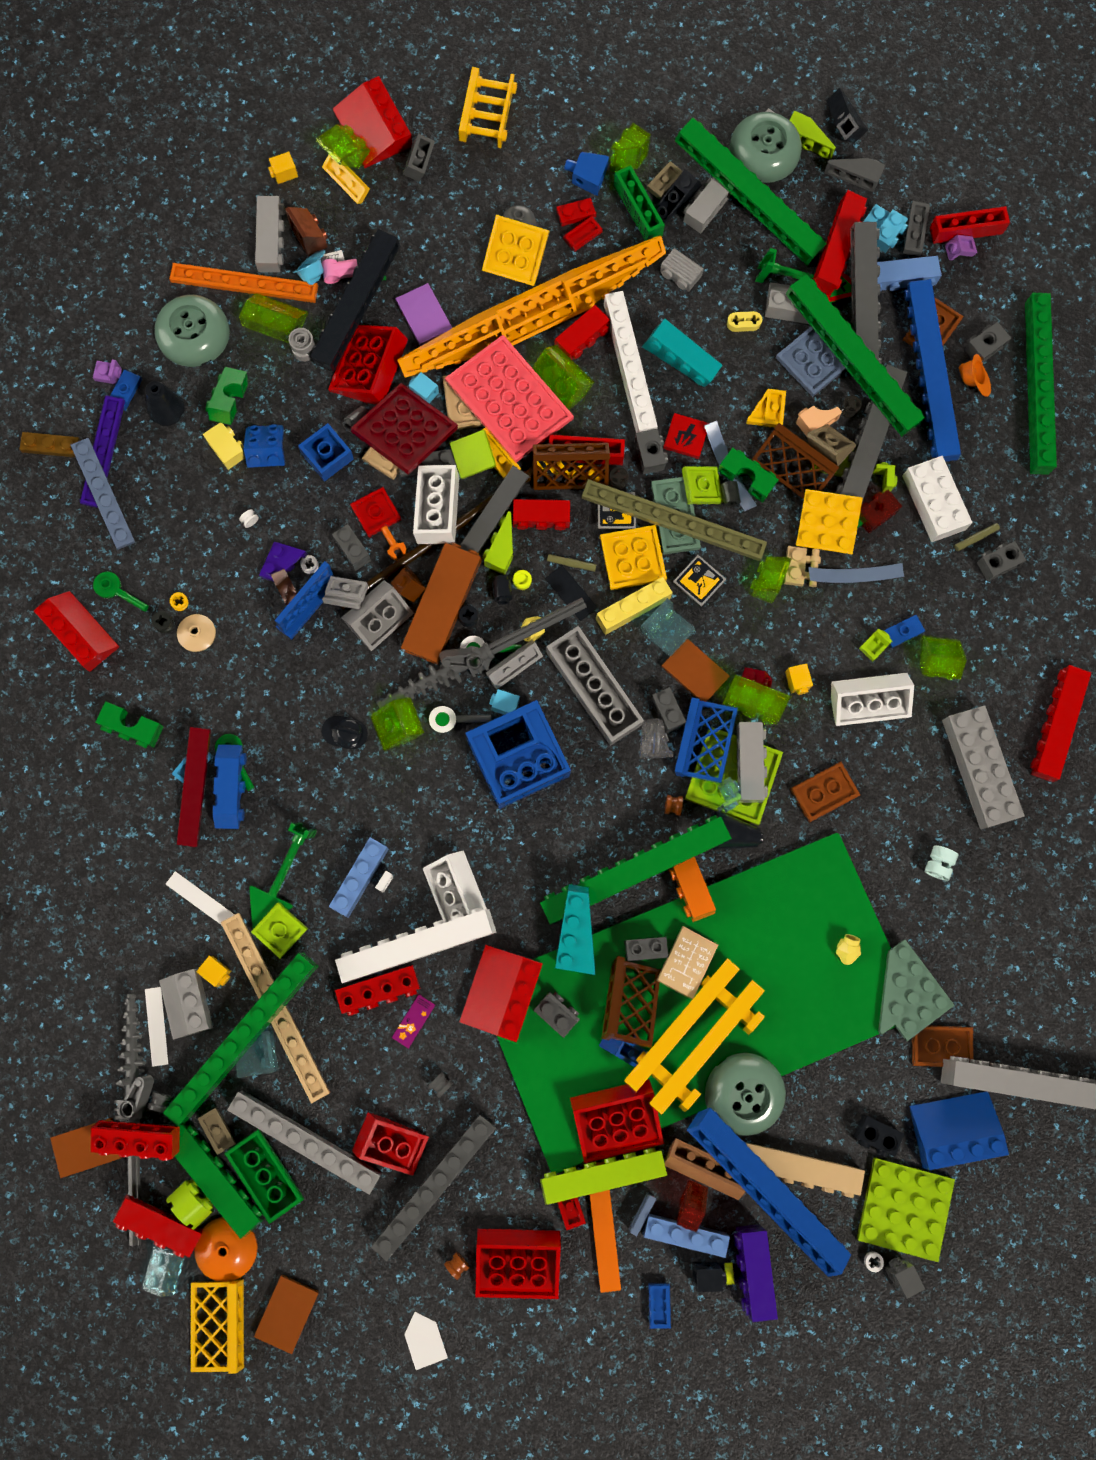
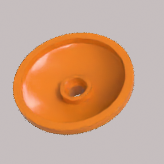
M219 1217L209 1222L202 1229V1235L194 1249L196 1263L202 1273L212 1280L234 1281L244 1276L253 1266L257 1256L258 1244L254 1231L240 1239L223 1217ZM221 1248L226 1249V1255L220 1253Z

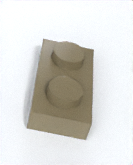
M670 161L647 185L646 190L661 200L683 171Z
M217 1107L198 1118L217 1155L236 1144Z

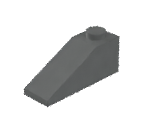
M870 158L829 160L824 173L874 193L885 164Z

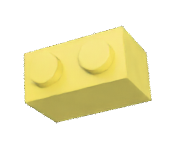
M219 423L203 434L207 443L228 470L245 459L244 445L240 440L236 442L233 438L235 434L229 426L225 427L223 423Z

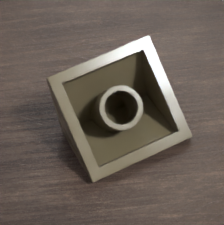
M828 424L807 434L808 444L837 466L845 460L857 445Z

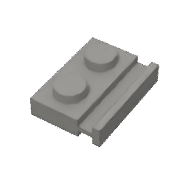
M331 576L322 600L325 604L360 609L361 602H363L368 589V584L364 581Z

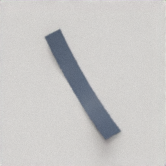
M716 420L704 426L716 460L720 465L727 456L728 450ZM740 478L733 480L738 484L740 505L744 511L756 507V503L748 493Z
M902 563L859 569L808 567L810 581L854 583L904 577Z

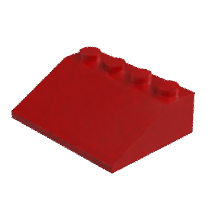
M379 76L362 83L333 108L334 114L364 169L412 146L411 133Z
M359 325L335 370L328 390L365 403L378 404L389 392L399 365L397 359L402 357L408 338L397 327Z
M485 945L459 1022L517 1042L542 968V963Z
M649 1079L644 1082L637 1092L628 1084L570 1098L584 1163L664 1144L658 1111L649 1104L655 1097Z
M478 1229L475 1297L559 1299L560 1231Z

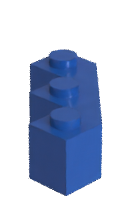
M218 745L216 751L215 766H217L216 777H214L213 791L216 797V805L213 806L215 828L239 829L240 822L244 821V809H241L240 798L241 794L245 793L246 785L245 781H242L241 771L243 765H246L247 756L246 753H243L242 745Z

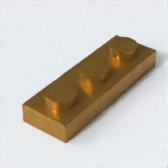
M22 432L19 450L22 453L76 458L71 444L81 440L79 437Z

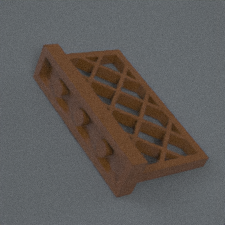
M780 423L777 424L773 432L752 458L764 470L771 471L772 473H774L773 465L784 463L786 474H774L779 479L778 481L802 499L805 496L803 487L814 485L815 491H822L839 469L836 464ZM774 436L781 439V448L771 449L770 441ZM769 445V450H764ZM793 448L796 450L797 459L786 460L785 449ZM783 450L784 461L773 462L772 451ZM769 452L771 463L762 464L757 460L761 453ZM808 459L812 464V470L801 471L800 460ZM798 461L799 472L788 473L787 462ZM823 470L829 475L825 481L816 482V471ZM813 472L814 483L803 484L802 474ZM799 474L801 485L792 486L789 484L788 476Z
M609 443L533 445L534 490L585 489L588 479L594 481L593 479L598 474L604 477V482L598 483L608 486ZM578 460H584L586 462V464L581 468H579L574 463H576ZM596 460H605V463L600 468L594 464ZM537 461H546L548 465L541 469L537 465ZM558 461H566L568 463L562 469L556 465ZM572 466L577 472L570 477L565 471ZM589 466L596 470L590 476L584 472ZM551 467L558 471L553 477L546 473ZM581 474L586 480L578 483L574 479ZM542 475L548 479L546 483L537 484V480ZM561 475L568 479L564 483L556 481Z
M620 956L615 958L611 965L601 1039L610 1040L612 1038L644 1047H652L660 984L656 980L660 974V969L625 961L624 957ZM626 967L633 969L637 976L630 980L626 974ZM646 973L655 974L654 982L649 984L643 975ZM638 978L645 985V988L641 991H638L632 983ZM627 985L635 993L630 998H627L623 992V988ZM646 990L652 995V1001L649 1003L641 995ZM635 997L643 1005L637 1011L630 1002ZM624 1004H626L632 1012V1014L626 1018L620 1011L621 1006H623ZM643 1009H646L650 1015V1020L644 1022L638 1014ZM633 1016L641 1024L635 1030L627 1021ZM622 1023L630 1032L626 1036L617 1034L618 1026ZM641 1028L648 1034L647 1041L640 1039L636 1034Z

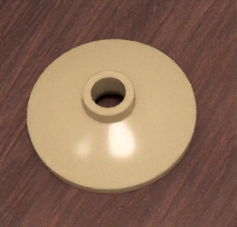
M200 614L184 618L177 629L179 643L186 650L192 652H200L212 645L216 636L213 622L208 617ZM194 628L198 629L196 634H192Z

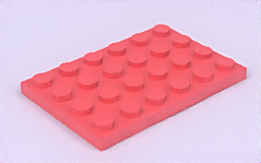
M504 335L500 336L445 378L447 384L515 463L533 450V445L542 444L550 435L555 434L574 419L572 413Z

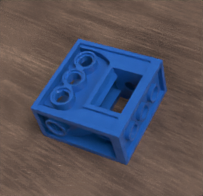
M537 700L465 733L466 740L499 809L570 777L571 769ZM523 723L530 740L497 755L490 737ZM547 763L550 767L543 769L540 765ZM529 771L532 773V776L524 777L522 773ZM510 779L513 780L515 783L511 786H508L504 782Z

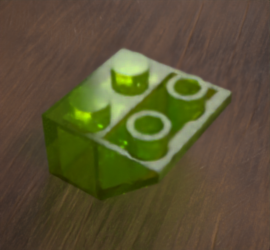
M632 123L629 128H625L621 139L615 141L611 147L610 170L616 172L630 165L633 169H637L648 156L651 134L635 123Z

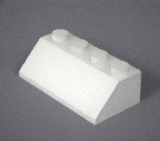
M908 673L832 681L831 702L835 725L841 726L912 717L914 684Z
M464 850L446 855L423 868L442 920L445 919V922L452 921V916L461 913L464 916L470 915L471 910L482 907L483 910L487 909Z

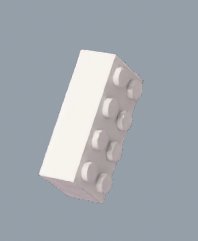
M943 456L909 467L902 477L931 542L965 531L972 524Z
M456 465L418 466L413 529L417 544L455 543L459 474Z

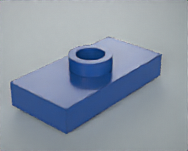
M127 370L122 372L110 395L125 400L124 411L128 408L142 381L140 376Z
M914 615L884 631L889 634L892 640L889 647L893 648L924 633L925 629L917 615Z
M648 1283L650 1329L671 1328L670 1284Z

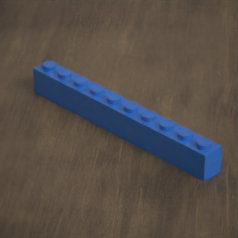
M927 279L909 282L907 290L904 291L905 301L909 303L907 315L912 321L910 333L915 338L913 350L914 353L917 352L918 356L916 368L920 370L921 374L919 376V386L923 387L924 392L922 394V404L926 405L927 410L925 411V421L929 422L930 429H928L927 433L928 439L932 440L930 448L931 457L943 456L945 462L958 460L961 451L932 281Z
M708 1108L699 1111L687 1131L828 1277L841 1275L851 1257L845 1246L831 1234L829 1229L824 1227L817 1217L803 1205V1202L789 1190L788 1186L776 1177L775 1173L761 1161L759 1156L752 1152L747 1144L733 1132L732 1128L714 1110Z

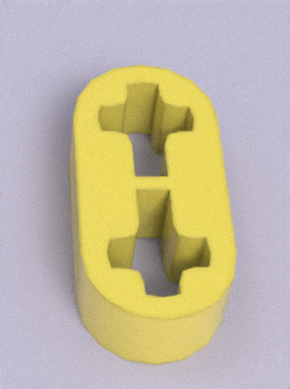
M754 311L732 313L728 317L727 328L733 332L758 330L762 323V316ZM751 318H754V321H757L756 324H753ZM733 319H736L738 325H735V323L732 322Z

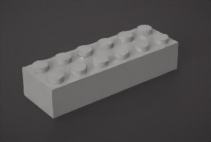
M579 626L546 646L547 655L610 746L642 726L643 718Z
M986 706L957 713L942 720L980 830L1024 817Z

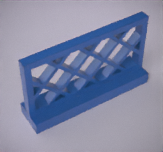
M323 562L274 620L277 624L276 628L291 640L323 603L322 598L325 596L331 576H334L327 562Z
M692 697L675 767L676 776H687L722 784L738 708L704 702ZM703 707L711 708L715 714L705 719L702 715ZM724 711L733 712L732 719L726 723L719 716ZM717 717L722 725L712 730L708 722ZM706 724L710 733L701 738L697 732L698 728ZM725 728L728 736L720 742L715 733ZM713 735L718 743L708 749L703 740ZM701 742L706 751L696 756L693 748ZM720 746L724 754L716 760L711 751ZM709 753L714 762L704 768L699 759ZM695 761L702 768L697 773L688 772L690 764ZM717 765L720 770L718 778L710 776L706 770Z

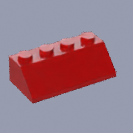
M70 591L48 598L34 610L76 660L89 672L119 648V645Z

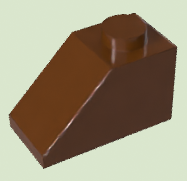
M407 565L391 582L400 595L412 602H415L426 589Z

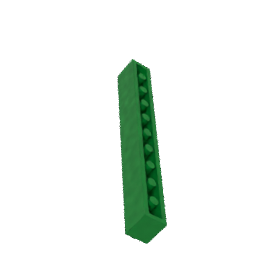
M692 118L679 131L675 142L806 265L827 244L820 235L810 228L808 223L803 222L794 210L786 206L780 197H777L766 184H763L755 173L750 172L741 160L732 155L727 147L723 146L713 134H710L701 122Z
M806 274L792 284L785 295L900 436L903 437L919 425L925 418L922 415V411L911 402L909 395L904 393L899 387L898 382L888 374L886 367L879 363L873 351L866 347L863 339L852 330L850 323L843 319L839 310L830 303L827 295L817 287L816 282Z
M1032 293L1025 302L1030 474L1049 475L1057 467L1051 293Z
M714 815L706 819V824L700 827L698 824L687 828L688 832L683 835L679 832L670 836V841L664 844L660 841L651 845L652 850L636 852L631 860L627 861L624 858L616 862V867L610 870L608 867L597 871L598 875L593 878L588 875L580 879V884L576 886L589 887L590 906L717 847L731 840L732 837L722 817L717 818ZM569 885L561 888L562 892L557 895L553 892L544 896V901L540 902L550 924L563 919Z
M298 953L166 1108L163 1114L177 1127L181 1124H186L319 965L305 953Z

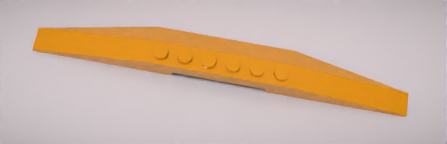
M659 235L572 269L469 318L397 359L404 377L470 360L502 335L512 345H516L589 310L599 300L604 299L605 294H609L617 287L620 288L629 278L635 277L644 267L650 266L666 254L662 236Z

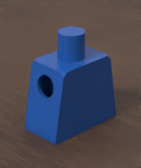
M581 152L577 162L570 159L566 160L564 170L573 172L572 183L598 196L608 169L609 156Z

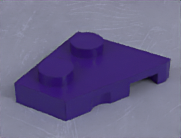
M274 542L259 576L274 582L271 574L285 569L287 573L295 568L294 564L301 557L305 558L308 553L301 549Z

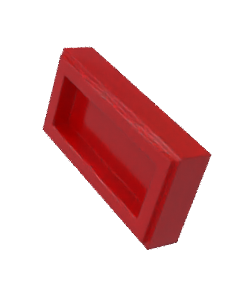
M590 216L565 234L563 240L575 252L601 234L603 229Z

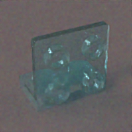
M668 598L641 625L642 634L669 656H672L695 632V627L673 610V602Z
M273 1030L261 1032L258 1039L236 1063L238 1078L279 1071Z

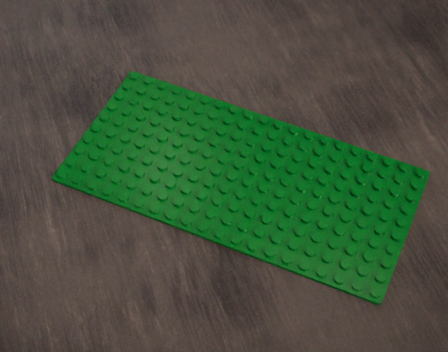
M832 834L707 886L716 908L714 915L692 922L691 917L687 918L683 906L686 905L684 900L679 898L592 934L595 975L556 969L558 949L532 959L542 963V968L518 1040L514 1042L499 1036L497 1038L551 1172L556 1171L557 1174L564 1171V1169L584 1162L570 1098L625 1085L627 1083L624 1080L635 1068L599 1046L602 1041L611 965L617 956L624 957L626 961L624 944L626 940L666 937L669 955L681 927L684 926L718 945L702 981L707 975L712 977L728 958L740 969L724 987L734 997L737 998L752 980L765 990L749 1009L754 1014L758 1011L765 1016L749 1035L742 1030L745 1025L741 1021L738 1022L685 1086L690 1091L696 1089L701 1095L686 1112L679 1107L681 1102L677 1098L662 1115L658 1112L661 1128L707 1109L705 1102L707 1079L715 1066H718L731 1055L752 1053L762 1056L777 1068L781 1076H784L879 1034L887 953L891 947L840 834ZM846 934L860 938L861 955L850 965L843 964L840 957L836 954L837 945L840 939H844ZM667 958L628 962L661 970ZM626 967V974L630 980L637 976L633 969ZM646 973L643 975L649 984L654 982L655 974ZM640 978L632 982L638 991L645 988ZM662 983L659 984L652 1047L693 1000ZM629 985L623 988L627 998L635 995ZM699 986L695 996L699 993L703 986ZM648 990L641 993L647 1003L652 1001V995ZM549 992L552 995L556 992L564 999L563 1005L567 1008L571 1006L579 1013L577 1016L580 1019L579 1022L574 1025L564 1038L533 1011ZM637 997L630 1001L636 1011L643 1007ZM714 999L660 1064L673 1075L727 1009ZM626 1004L621 1006L620 1011L625 1018L632 1014ZM646 1009L638 1013L644 1022L650 1020V1015ZM635 1016L627 1020L634 1030L641 1026ZM624 1023L618 1026V1034L626 1036L630 1033ZM641 1028L636 1034L640 1039L647 1041L648 1034ZM640 1046L646 1051H649L651 1049L649 1047ZM650 1075L648 1079L656 1096L663 1086ZM739 1082L735 1088L738 1089L740 1086H743V1082Z

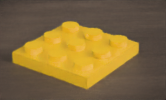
M496 215L482 271L535 286L550 231Z
M806 489L796 546L853 554L863 498Z
M656 525L600 534L610 590L650 584L661 577L665 581L667 580Z

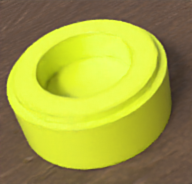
M519 570L513 575V584L517 589L525 590L530 587L532 577L528 571Z
M732 1262L725 1263L726 1284L735 1285Z

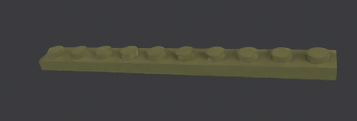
M589 479L581 499L761 561L767 544L766 541Z

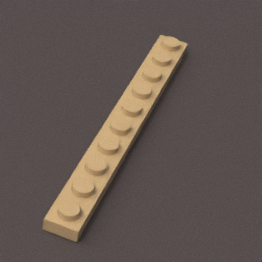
M237 913L220 923L260 999L273 984L274 980L241 914ZM285 1006L271 1024L310 1102L313 1103L328 1095L330 1091L287 1006Z

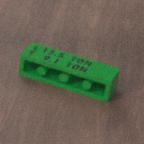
M630 165L615 172L613 185L644 240L646 241L659 235L663 236L665 224L632 166Z

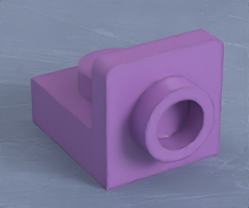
M956 235L945 244L949 260H954L959 255L973 257L977 253L972 236Z
M113 359L111 363L97 361L93 379L98 382L117 384L118 378L122 374V369L118 362Z

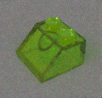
M336 124L315 140L342 166L360 168L371 151L366 146V142L362 138L357 137L354 134V130L348 125Z
M767 556L764 562L760 561L756 571L759 572L758 578H754L750 589H753L751 596L772 604L779 594L792 559L789 557Z
M922 636L920 655L922 675L944 677L949 680H961L967 661L961 641Z
M411 698L393 700L370 715L384 751L412 741L424 733Z

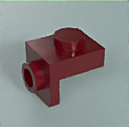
M745 667L739 685L742 688L756 690L762 695H766L767 691L771 688L772 678L766 671Z

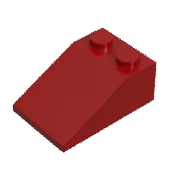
M368 1112L352 1152L361 1160L413 1176L429 1136Z

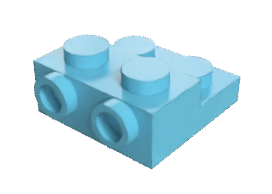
M875 204L863 221L877 222V228L880 230L877 247H880V250L884 253L890 247L894 248L899 240L897 236L899 234L903 235L908 227L906 224L908 218L895 210H892L890 213Z

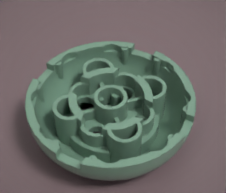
M758 112L746 117L737 125L731 136L729 150L732 155L743 162L750 172L755 173L761 182L770 183L782 180L794 171L801 157L802 143L798 130L790 120L777 113Z
M183 295L172 299L161 309L156 318L154 332L157 345L166 358L178 365L196 367L202 366V363L210 360H215L224 351L229 340L230 328L226 315L215 302L200 295ZM178 329H181V333L176 335L178 333Z
M739 1053L727 1057L726 1060L715 1066L706 1082L705 1102L707 1109L711 1108L732 1128L736 1135L749 1136L767 1130L778 1120L785 1105L786 1090L781 1074L770 1061L756 1054ZM739 1082H743V1086H740L738 1089L735 1088ZM758 1084L763 1085L760 1088V1092H756L755 1087ZM739 1102L740 1108L733 1109V1104ZM755 1104L760 1105L759 1109L753 1112V1106Z

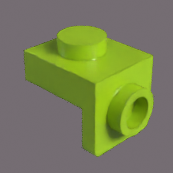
M885 462L875 465L872 474L883 475L882 493H890L897 485L895 465H889V463Z
M877 629L859 649L873 662L892 643V640L887 632Z

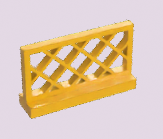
M244 1280L192 1282L191 1372L238 1373L244 1368ZM197 1287H203L209 1293L203 1301L197 1296ZM219 1287H227V1297L223 1301L215 1293ZM211 1296L219 1304L213 1312L205 1305ZM201 1307L209 1315L203 1323L197 1318V1312ZM221 1307L227 1313V1319L223 1323L215 1315ZM211 1318L219 1326L214 1334L205 1327ZM221 1329L227 1335V1341L224 1345L215 1338ZM200 1330L209 1337L203 1346L197 1340V1334ZM210 1341L219 1348L214 1356L205 1349ZM201 1352L209 1360L205 1366H197V1356ZM221 1352L227 1357V1366H221L215 1360Z

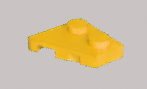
M767 389L748 417L746 424L774 428L778 423L783 425L786 391Z

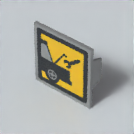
M626 492L635 495V492ZM598 505V529L636 528L635 517Z
M697 555L673 583L702 607L726 581V578Z

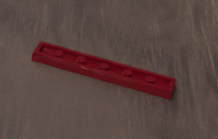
M190 727L177 845L198 847L211 729Z

